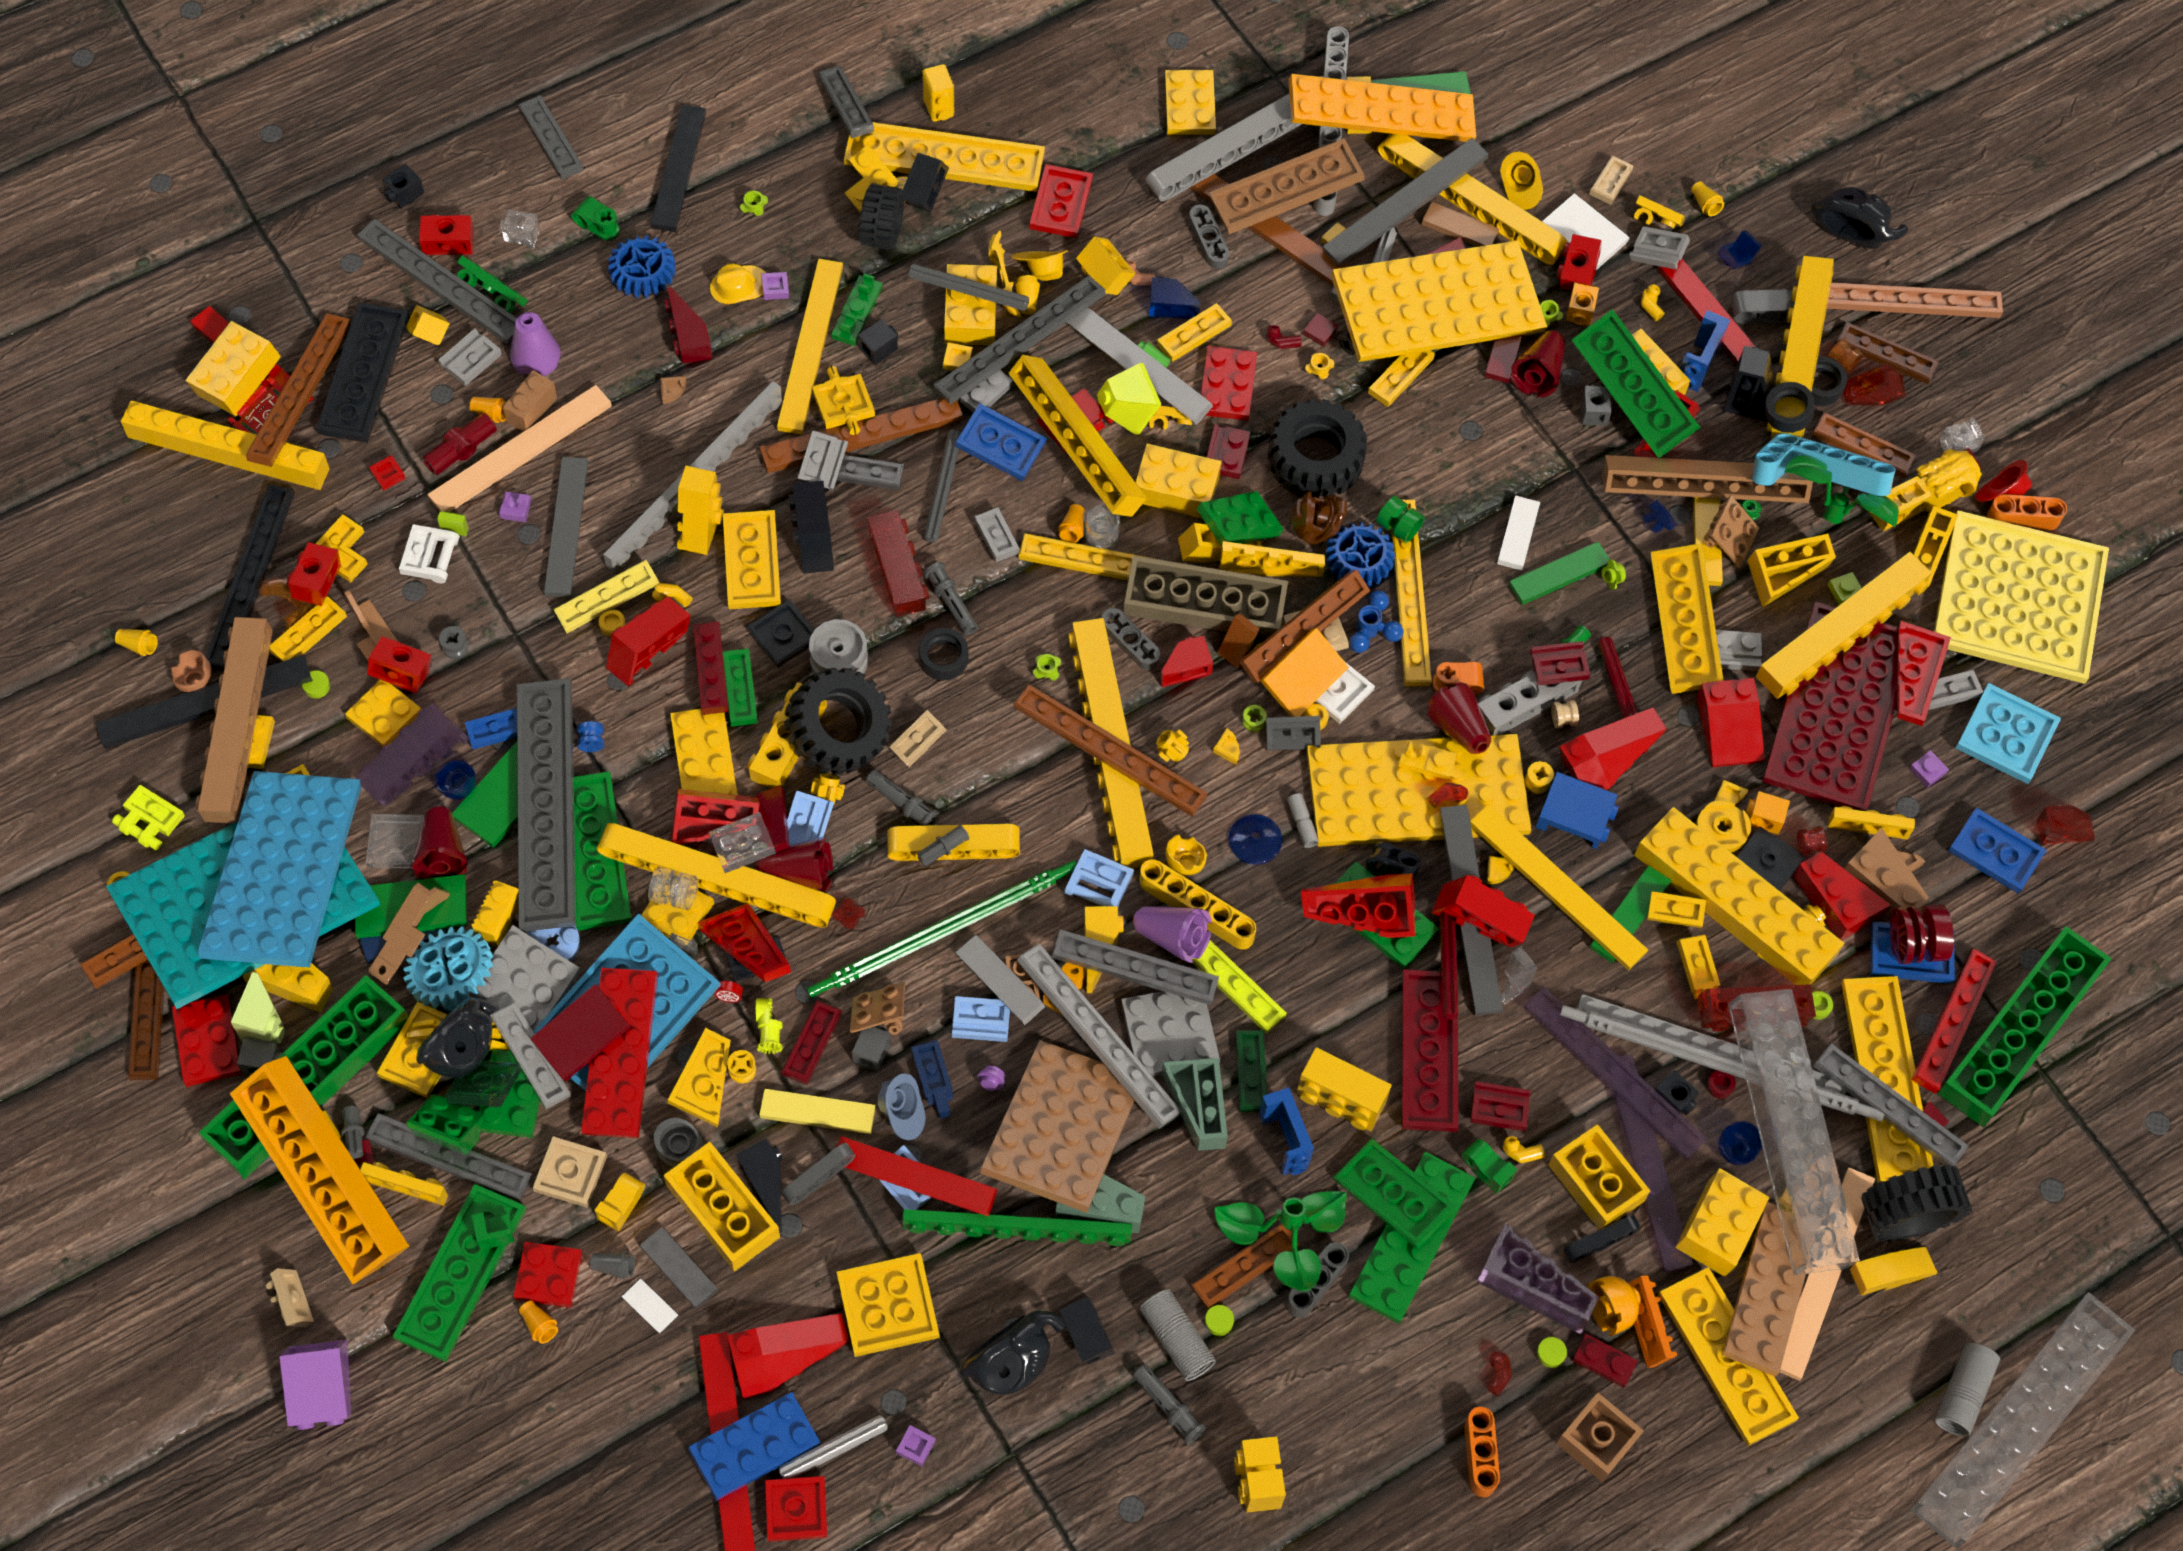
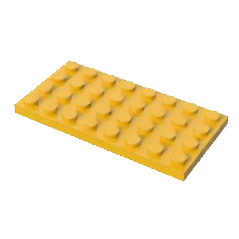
M1518 241L1333 269L1331 273L1358 362L1545 332L1547 328Z
M1491 735L1492 740L1489 748L1480 754L1469 753L1451 738L1409 740L1456 753L1457 757L1450 781L1398 767L1406 740L1320 745V748L1315 747V745L1307 746L1315 829L1319 840L1317 846L1374 844L1380 841L1392 843L1444 840L1439 810L1441 807L1467 805L1471 821L1489 804L1522 835H1530L1531 824L1518 735ZM1471 827L1473 838L1482 837Z

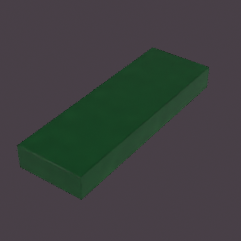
M1236 1030L1239 1112H1259L1262 1097L1267 1095L1264 1030Z

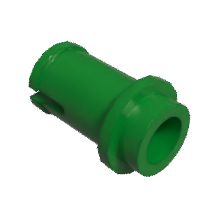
M1579 625L1560 644L1583 641L1584 644L1591 637V634L1587 628Z

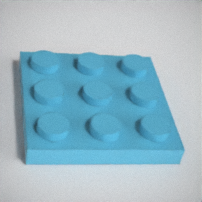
M1988 683L1956 749L2029 784L2061 718Z

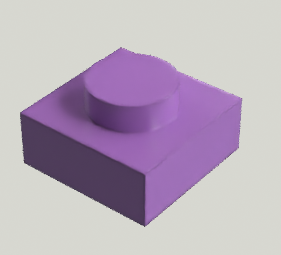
M786 272L761 273L764 300L789 299Z
M1931 750L1909 768L1927 788L1943 777L1949 770Z
M909 1425L896 1450V1454L922 1467L936 1442V1438Z

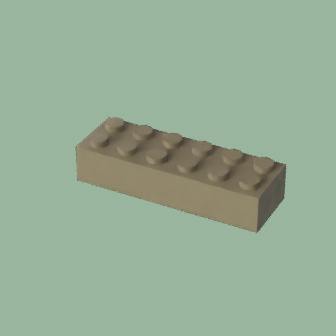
M1133 555L1124 602V614L1228 632L1234 617L1240 613L1259 628L1256 637L1267 639L1281 627L1288 581Z

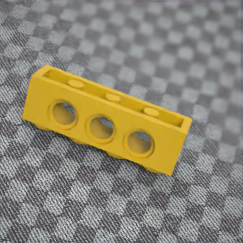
M797 682L793 690L790 689L787 692L782 711L776 712L772 721L773 727L769 733L766 732L763 735L757 755L753 754L747 766L751 781L770 789L780 785L783 787L798 760V756L794 753L796 750L795 745H789L787 738L784 739L780 736L790 734V731H786L784 728V721L789 718L785 716V710L790 704L789 699L792 694L802 685ZM827 700L820 703L819 720L827 708ZM772 755H777L780 757L777 760L768 759Z

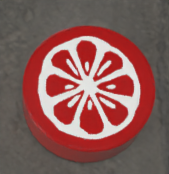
M720 981L722 985L715 991L714 996L723 1002H739L742 998L743 988L733 981Z

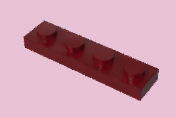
M720 621L693 624L702 715L729 712Z

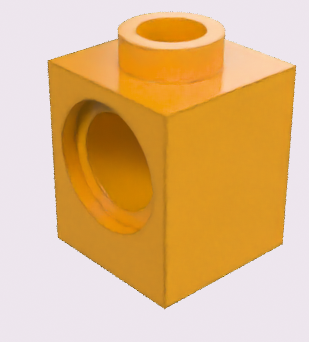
M1574 283L1566 321L1577 325L1590 326L1595 310L1598 287Z
M1759 791L1755 800H1749L1746 808L1751 827L1758 829L1761 826L1768 832L1778 835L1784 825L1790 801Z

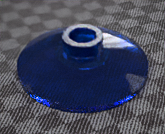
M1257 814L1247 815L1238 819L1231 827L1229 846L1233 854L1241 861L1254 865L1264 864L1273 860L1278 855L1282 846V834L1277 824L1270 818ZM1259 833L1261 837L1254 838L1251 834Z

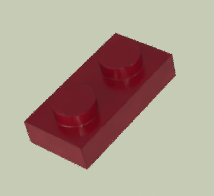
M1585 1334L1572 1360L1576 1364L1622 1388H1625L1638 1362V1360L1588 1334Z

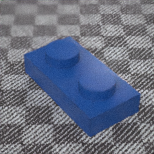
M517 708L465 722L472 750L517 738Z

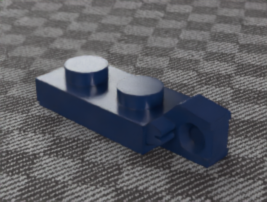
M938 1040L912 1046V1056L928 1105H936L939 1119L949 1117L950 1108L948 1101L953 1100V1089Z

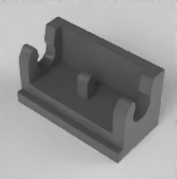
M1320 716L1266 718L1267 751L1307 749V746L1310 745L1320 748Z

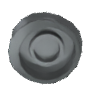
M681 1118L664 1120L657 1126L654 1132L656 1153L664 1163L673 1168L703 1147V1139L697 1129L691 1123Z

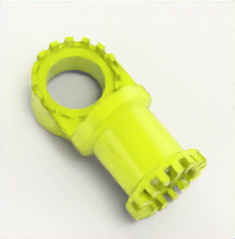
M756 998V1023H758V1029L760 1030V1043L757 1045V1050L761 1053L764 1052V1054L767 1051L768 1054L771 1051L773 1054L782 1051L780 1030L783 1028V1023L771 1018L773 1017L771 1015L773 1013V1010H771L773 1008L771 1006L772 998Z

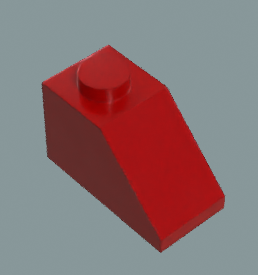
M1190 636L1178 642L1161 671V687L1212 674L1213 660L1204 636Z

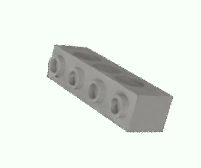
M1529 671L1521 677L1520 681L1514 684L1507 683L1498 693L1482 697L1478 704L1490 735H1501L1550 708L1553 702H1561L1578 692L1582 680L1552 684L1553 686H1537L1534 671ZM1521 694H1528L1532 698H1525ZM1500 706H1507L1510 710H1504Z

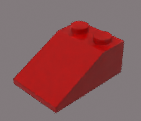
M1754 678L1702 683L1696 699L1712 767L1764 762L1760 704Z

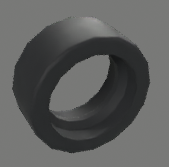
M1818 357L1815 372L1828 374L1835 381L1836 387L1830 391H1822L1813 386L1814 405L1828 406L1835 403L1841 397L1847 383V373L1843 366L1835 359Z
M1784 382L1776 385L1766 397L1765 415L1768 423L1774 429L1781 432L1794 433L1803 430L1814 417V397L1812 392L1805 385L1797 382ZM1795 397L1804 402L1805 411L1799 416L1788 418L1778 415L1774 407L1775 403L1782 398Z
M934 629L926 633L920 642L918 649L920 667L931 678L942 681L951 680L961 675L966 669L969 660L967 641L962 634L954 629ZM948 643L958 648L959 657L956 662L942 666L930 661L928 652L936 644Z

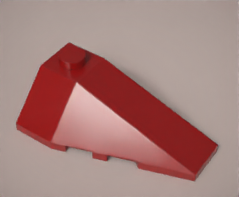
M1652 707L1585 733L1560 746V758L1572 778L1608 790L1667 729Z
M1412 873L1382 875L1301 890L1303 915L1306 918L1334 925L1339 923L1354 927V930L1362 932L1367 930L1379 933V936L1387 938L1412 937L1416 935L1415 894Z
M842 1313L758 1327L728 1335L743 1400L773 1392L782 1383L793 1376L796 1377L801 1374L804 1369L818 1360L821 1361L849 1342Z

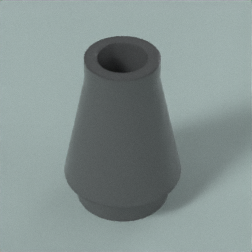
M628 1251L593 1253L590 1268L593 1271H599L623 1280L625 1277H632L635 1269V1256L629 1254Z

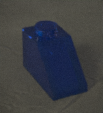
M1152 277L1149 316L1192 319L1200 313V301L1181 282L1168 277Z

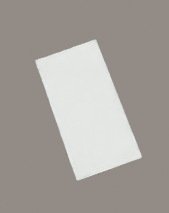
M641 1278L622 1296L659 1333L678 1316Z

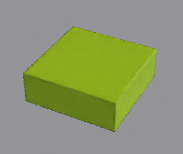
M444 511L439 512L437 520L440 529L453 531L461 536H467L469 528L464 515Z

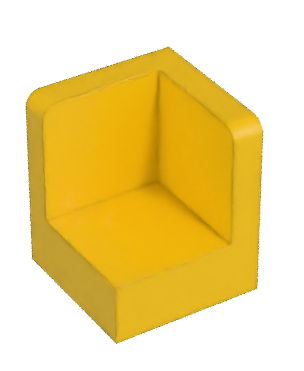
M416 305L406 328L412 335L439 345L450 323L444 316Z

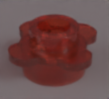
M850 898L843 899L839 909L834 910L832 913L833 919L839 920L840 924L846 929H853L858 924L860 918L865 916L864 908L853 904V900Z

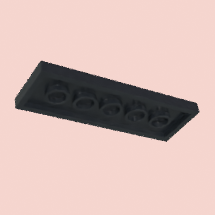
M362 302L358 303L316 428L318 434L368 443L409 319L408 310Z

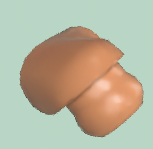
M1126 261L1136 273L1129 281L1132 285L1155 286V274L1140 273L1136 269L1134 261Z

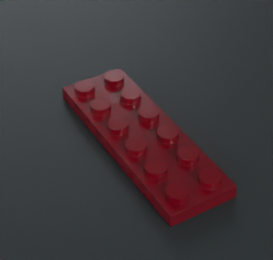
M1403 970L1401 1129L1458 1131V1017L1455 1020H1446L1443 1017L1442 977L1440 971Z

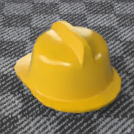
M1520 151L1512 152L1505 157L1501 164V178L1509 201L1523 210H1529L1535 207L1542 198L1543 185L1540 169L1534 159L1527 153Z
M1068 250L1020 252L1012 254L1011 258L1026 260L1033 276L1039 280L1048 281L1062 277L1063 253L1068 252Z
M727 264L712 279L710 292L716 301L723 304H734L758 298L763 295L761 273L766 272L752 265Z

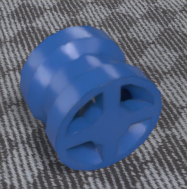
M593 721L579 724L577 726V734L580 736V739L577 741L578 749L584 752L602 750L604 748V739L601 738V735L604 733V726L599 722Z

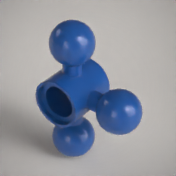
M1383 591L1373 592L1368 599L1369 605L1364 606L1359 611L1356 624L1357 633H1354L1349 639V647L1355 653L1365 652L1370 645L1369 638L1375 637L1379 631L1383 632L1385 639L1390 642L1399 641L1403 636L1404 630L1400 623L1396 621H1391L1387 624L1381 622V611L1385 610L1389 605V597ZM1364 620H1371L1374 623L1368 624Z

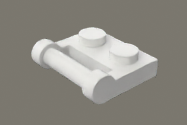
M413 524L399 567L400 574L431 579L436 583H445L448 576L446 571L454 546L458 544L460 536L453 531ZM437 541H443L444 544L437 567L431 568L430 564Z

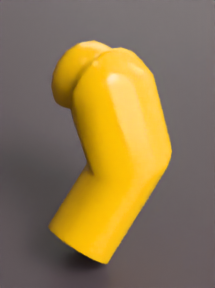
M1651 284L1642 293L1641 306L1655 321H1659L1665 314L1657 305L1660 288Z
M659 583L652 592V597L659 602L665 599L666 596L672 597L683 607H687L693 599L692 596L676 584Z
M1509 1136L1504 1140L1503 1150L1505 1154L1519 1163H1526L1545 1157L1541 1144L1525 1148L1514 1136Z

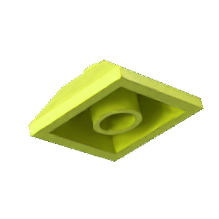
M1139 363L1107 379L1097 393L1098 402L1104 414L1135 435H1139L1161 406L1144 363Z

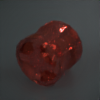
M1821 826L1813 827L1809 831L1806 829L1798 830L1797 843L1803 855H1810L1812 851H1817L1818 853L1826 852L1827 839L1825 831Z

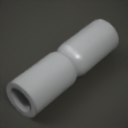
M1300 793L1291 795L1287 801L1293 818L1297 823V829L1304 848L1314 847L1318 844L1319 840L1313 823L1309 818L1310 815L1303 795Z

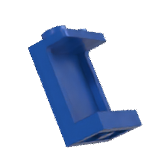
M1709 310L1706 311L1694 343L1695 346L1704 349L1702 355L1698 357L1686 352L1680 370L1691 380L1688 389L1696 392L1699 391L1721 347L1730 323V319Z
M1557 772L1536 828L1546 831L1548 825L1592 841V848L1597 850L1600 842H1606L1611 828L1606 827L1608 819L1614 821L1619 806L1614 804L1617 794Z
M1290 1088L1264 1095L1259 1110L1261 1123L1264 1125L1278 1120L1290 1148V1151L1285 1153L1283 1159L1282 1174L1291 1173V1175H1298L1309 1167L1314 1147Z

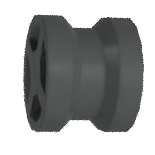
M450 626L440 633L439 642L445 656L451 659H459L467 653L468 642L461 628Z

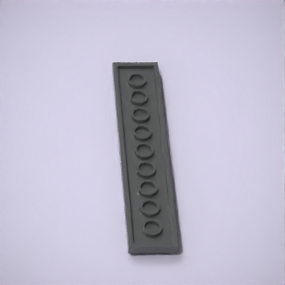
M570 678L517 684L519 928L521 931L526 932L576 926L572 682Z

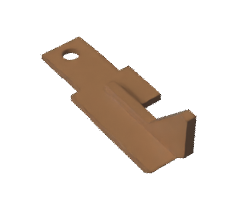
M348 590L344 593L348 605L369 635L368 638L357 643L358 648L368 661L370 654L382 636L396 641L397 639L371 601L367 600L357 605Z
M417 883L384 934L383 939L387 942L368 972L387 985L405 956L412 957L424 938L425 934L416 928L423 915L446 900L450 893L436 887L428 890L420 883ZM381 966L386 967V972L383 975L379 973Z

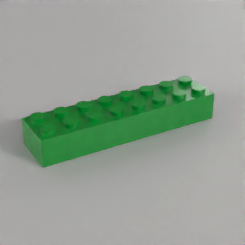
M2065 926L1938 1092V1095L1984 1128L2112 958Z
M365 975L277 1059L287 1056L321 1108L402 1030L409 1017L401 1005ZM234 1100L199 1132L204 1143L243 1180L270 1156Z

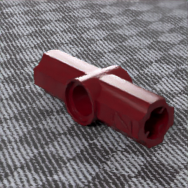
M481 413L461 429L455 427L449 430L443 437L442 443L424 455L422 460L428 470L437 476L456 461L469 459L475 453L477 446L494 434L497 428L486 413Z

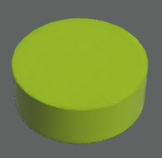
M311 671L313 681L302 684V687L307 696L321 698L330 690L329 679L324 672Z
M1823 991L1811 992L1804 1002L1805 1012L1809 1017L1816 1020L1826 1018L1833 1009L1831 997Z
M1223 1305L1211 1307L1205 1317L1207 1330L1217 1336L1229 1333L1234 1324L1232 1311Z
M1556 1337L1545 1338L1537 1348L1538 1360L1549 1368L1560 1366L1567 1356L1565 1344Z

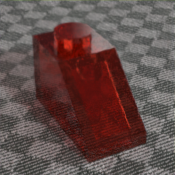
M1886 363L1847 380L1844 389L1846 404L1884 406L1905 397L1903 375Z
M2073 805L2046 806L2036 820L2042 844L2095 840L2090 814Z

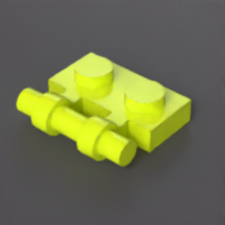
M139 785L123 804L124 809L130 813L125 818L117 814L113 818L112 823L119 827L120 832L137 838L139 844L144 847H151L157 851L162 845V841L155 838L157 833L160 831L169 836L185 815L177 807L142 785ZM140 819L149 824L145 830L136 826Z

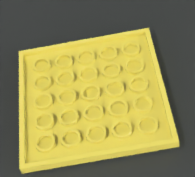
M1957 510L1956 514H1958L1951 533L1934 632L1951 637L1947 650L2086 684L2089 679L2109 548Z

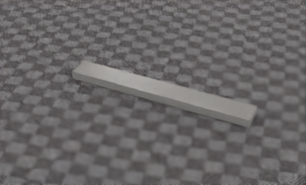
M1086 308L1067 322L1070 327L1125 370L1139 363H1144L1157 395L1195 425L1213 407L1211 402L1090 308Z
M1040 943L1020 955L1017 960L1156 1126L1160 1129L1176 1118L1182 1112Z

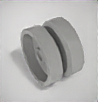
M834 619L822 623L814 630L809 641L810 665L814 675L820 671L825 672L827 669L835 667L838 671L842 668H849L852 670L851 674H855L858 671L863 674L866 672L868 666L867 640L864 632L856 624L847 620Z

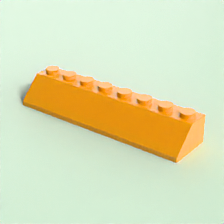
M287 1056L265 1063L230 1093L352 1284L359 1282L389 1263L410 1247Z

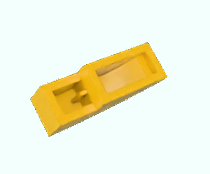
M1926 1247L1902 1250L1856 1262L1850 1269L1861 1296L1881 1289L1886 1291L1937 1274Z

